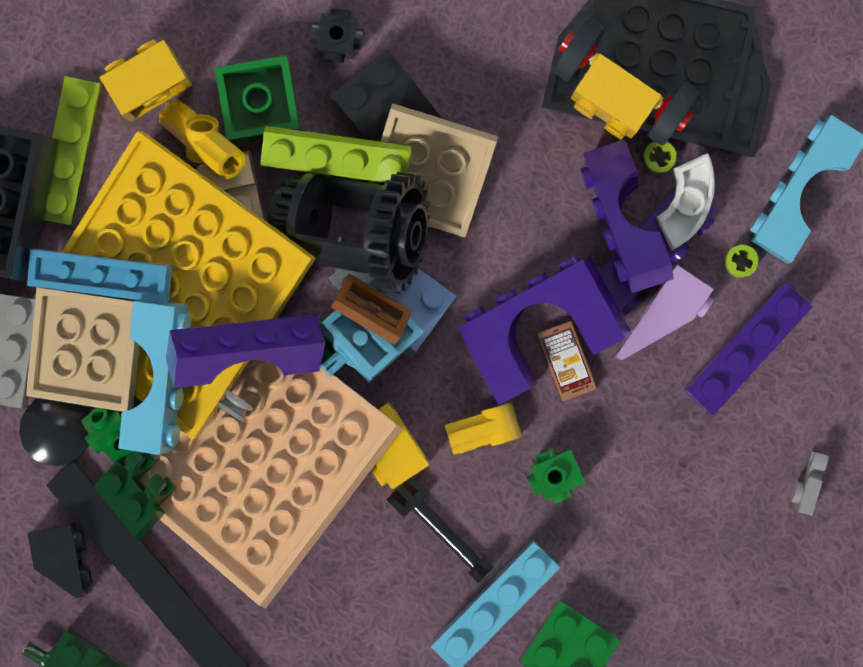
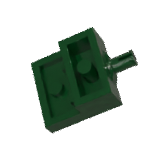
M70 628L64 631L57 645L48 653L31 643V641L28 642L22 652V655L39 664V667H128L100 650L98 645Z

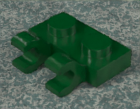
M131 451L126 457L125 462L117 460L97 481L94 488L132 536L142 539L165 514L160 504L177 487L169 477L166 476L162 479L156 473L148 480L145 488L139 479L152 469L156 461L150 453L142 454L141 452Z

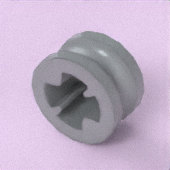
M226 390L224 393L226 395L225 400L219 401L217 406L244 423L246 420L245 413L252 411L254 407L234 393Z

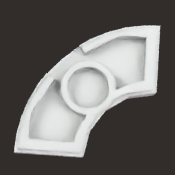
M708 153L673 169L677 182L675 197L668 209L656 217L670 251L687 242L699 230L710 210L715 191V178Z

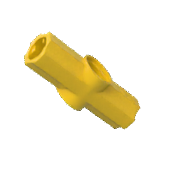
M178 98L167 102L164 109L159 112V123L186 146V157L192 162L206 163L226 180L237 177L240 170L246 166V155L218 132V121L216 118L210 115L197 114Z

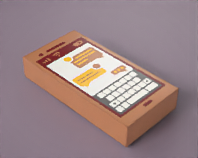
M571 321L537 334L562 402L597 389Z

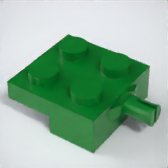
M558 600L541 628L537 630L524 650L519 661L526 667H604L621 640L561 600Z

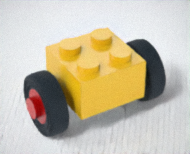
M589 17L576 34L570 31L561 44L559 50L563 54L554 66L553 72L563 80L569 81L578 69L585 67L588 61H590L591 67L571 96V99L576 102L574 108L590 119L596 115L605 121L606 125L604 128L621 140L624 136L631 139L642 126L652 109L659 108L655 114V123L647 136L663 146L676 129L682 132L693 116V113L689 110L697 99L699 91L689 83L683 82L674 94L667 96L664 102H662L664 99L661 97L662 95L602 54L596 53L593 55L597 49V40L604 31V27Z

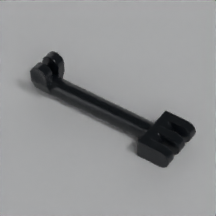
M415 476L407 479L409 484L417 490L411 494L401 484L397 491L406 501L401 504L392 494L386 500L403 518L412 510L470 568L469 575L479 583L494 567L484 557L480 558L422 500L430 491Z

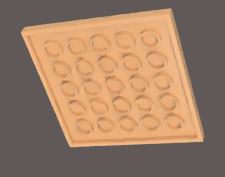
M251 360L230 389V392L254 407L252 411L245 413V422H241L219 407L198 439L192 440L180 430L179 441L174 447V451L162 455L150 454L156 463L139 480L146 488L148 480L156 473L162 479L166 476L171 479L177 488L160 504V507L165 512L160 520L255 603L266 609L402 428L334 374L332 377L327 376V370L323 372L321 367L319 372L283 376L282 371L275 364L262 360Z

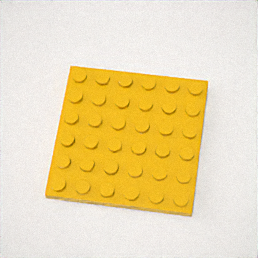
M144 131L136 132L62 252L172 265L169 302L189 305L188 314L191 317V328L277 319L316 259ZM140 346L135 396L143 402L152 388L154 373L148 354ZM249 361L232 365L223 370L211 384L180 387L183 389L184 398L182 406L178 410L177 425H179L183 433L192 440L200 437L219 408L217 403L225 399V391H230Z

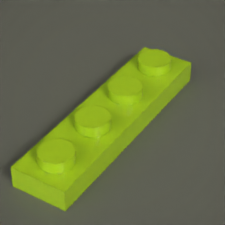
M64 77L52 138L59 140L43 220L73 226L102 86L100 83Z
M265 126L261 166L385 182L391 179V174L409 172L412 146Z

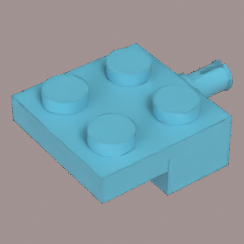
M371 280L368 285L377 289V286L372 285L373 280ZM380 291L385 295L389 296L390 298H392L387 292ZM355 295V296H357L358 298H360V299H362L363 301H365V302L368 303V301L364 300L363 298L359 297L358 295ZM335 310L320 325L322 334L332 343L335 353L321 364L320 367L323 372L327 370V376L332 377L346 363L355 368L370 383L417 341L424 331L410 317L401 338L394 345ZM380 310V311L384 312L385 314L389 315L390 317L394 318L395 320L399 321L397 318L393 317L392 315L386 313V312L383 311V310Z

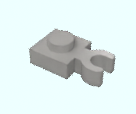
M811 451L802 482L796 481L791 493L790 502L795 503V511L813 516L823 482L821 479L829 456Z

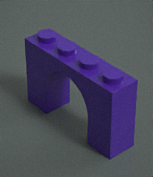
M575 255L558 264L557 266L561 272L548 278L546 272L527 281L526 284L529 289L517 295L513 289L495 299L497 307L486 312L482 306L464 316L467 323L457 329L498 405L538 384L519 349L516 338L518 321L530 305L549 303L559 306L568 312L576 322L593 355L632 334L590 256L580 261L578 256Z

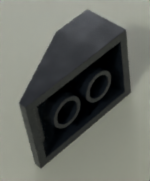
M388 49L330 95L335 104L365 140L381 142L392 103L442 119Z

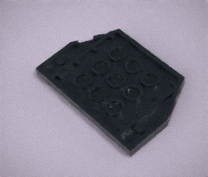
M588 0L558 36L541 108L606 123L596 115L590 119L574 108L576 102L571 99L573 92L591 67L590 61H588L585 67L578 69L569 81L563 80L553 72L554 66L563 54L559 48L570 31L576 34L585 20L590 17L604 27V31L597 40V49L593 55L596 53L602 54L661 94V97L664 98L662 102H664L667 96L674 94L683 82L689 83L699 91L697 99L689 110L693 113V116L682 132L676 129L669 139L749 158L755 157L771 83L764 63L763 49L756 29L753 7L725 0ZM659 108L652 109L638 131L649 132L655 123V114Z

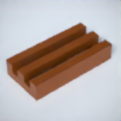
M350 273L342 281L341 288L336 294V299L331 305V308L394 345L401 338L412 313L411 309ZM349 291L368 301V303L358 298L357 296L351 294ZM380 310H383V311H385L386 313L392 315L393 317L397 318L399 321L395 320L394 318L390 317L389 315L385 314L384 312H382V311H380Z

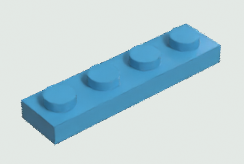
M30 249L27 286L168 303L172 265Z

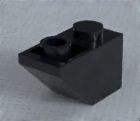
M76 523L28 532L34 569L76 599L88 595V588L93 586V580L89 565L83 566L81 552L86 551V540L83 530H77Z

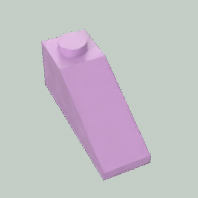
M675 265L672 268L674 279L662 283L631 329L632 334L625 338L614 357L623 360L694 320L696 315L702 318L714 301L709 297L714 289L680 266Z

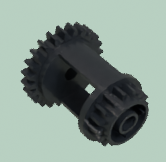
M310 172L303 177L293 176L292 179H287L286 183H282L277 187L269 205L267 222L316 258L313 262L314 265L367 273L369 277L373 278L372 285L377 286V290L401 294V291L407 290V284H412L413 275L418 274L417 263H422L423 261L422 254L424 249H426V239L429 233L428 221L430 219V215H427L426 211L430 202L425 201L428 190L424 189L425 181H420L421 176L416 174L397 172V174H391V179L386 180L385 185L327 177L323 174ZM333 206L369 211L365 224L363 245L346 242L340 236L327 239Z

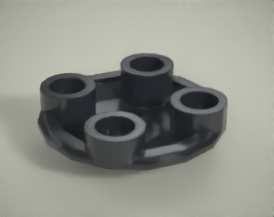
M42 398L36 399L27 407L20 420L19 435L23 448L33 459L44 465L61 466L75 461L84 453L88 445L84 438L88 432L81 422L88 415L87 410L79 404Z

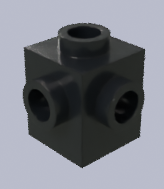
M330 9V14L321 13L320 22L313 21L310 43L316 44L317 54L323 55V60L344 63L345 58L354 59L355 50L362 49L364 29L358 28V19L351 17V11ZM333 28H341L344 34L341 39L334 40L330 37V31Z

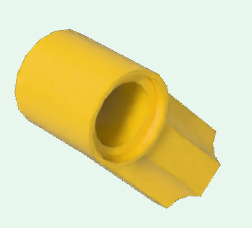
M512 402L491 409H485L479 415L445 425L454 455L488 444L495 446L522 437Z

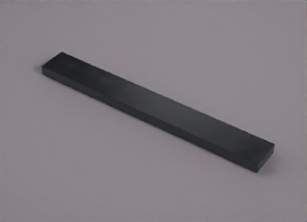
M75 461L46 484L49 490L200 667H249L143 540L132 536L94 488L95 484Z

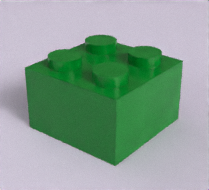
M288 56L215 67L226 139L232 144L263 139L265 126L301 131Z

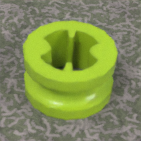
M652 142L643 154L645 167L656 174H663L669 171L677 160L675 148L669 142H666L663 146ZM661 147L662 152L669 153L670 160L664 161L667 164L666 166L659 167L657 162H651L650 154L655 153L653 148Z
M738 245L732 247L727 252L724 263L731 275L743 278L756 271L759 258L752 247ZM739 251H745L747 253L746 259L751 261L749 269L747 266L743 267L744 272L736 270L737 264L732 262L734 254L736 256L740 255Z

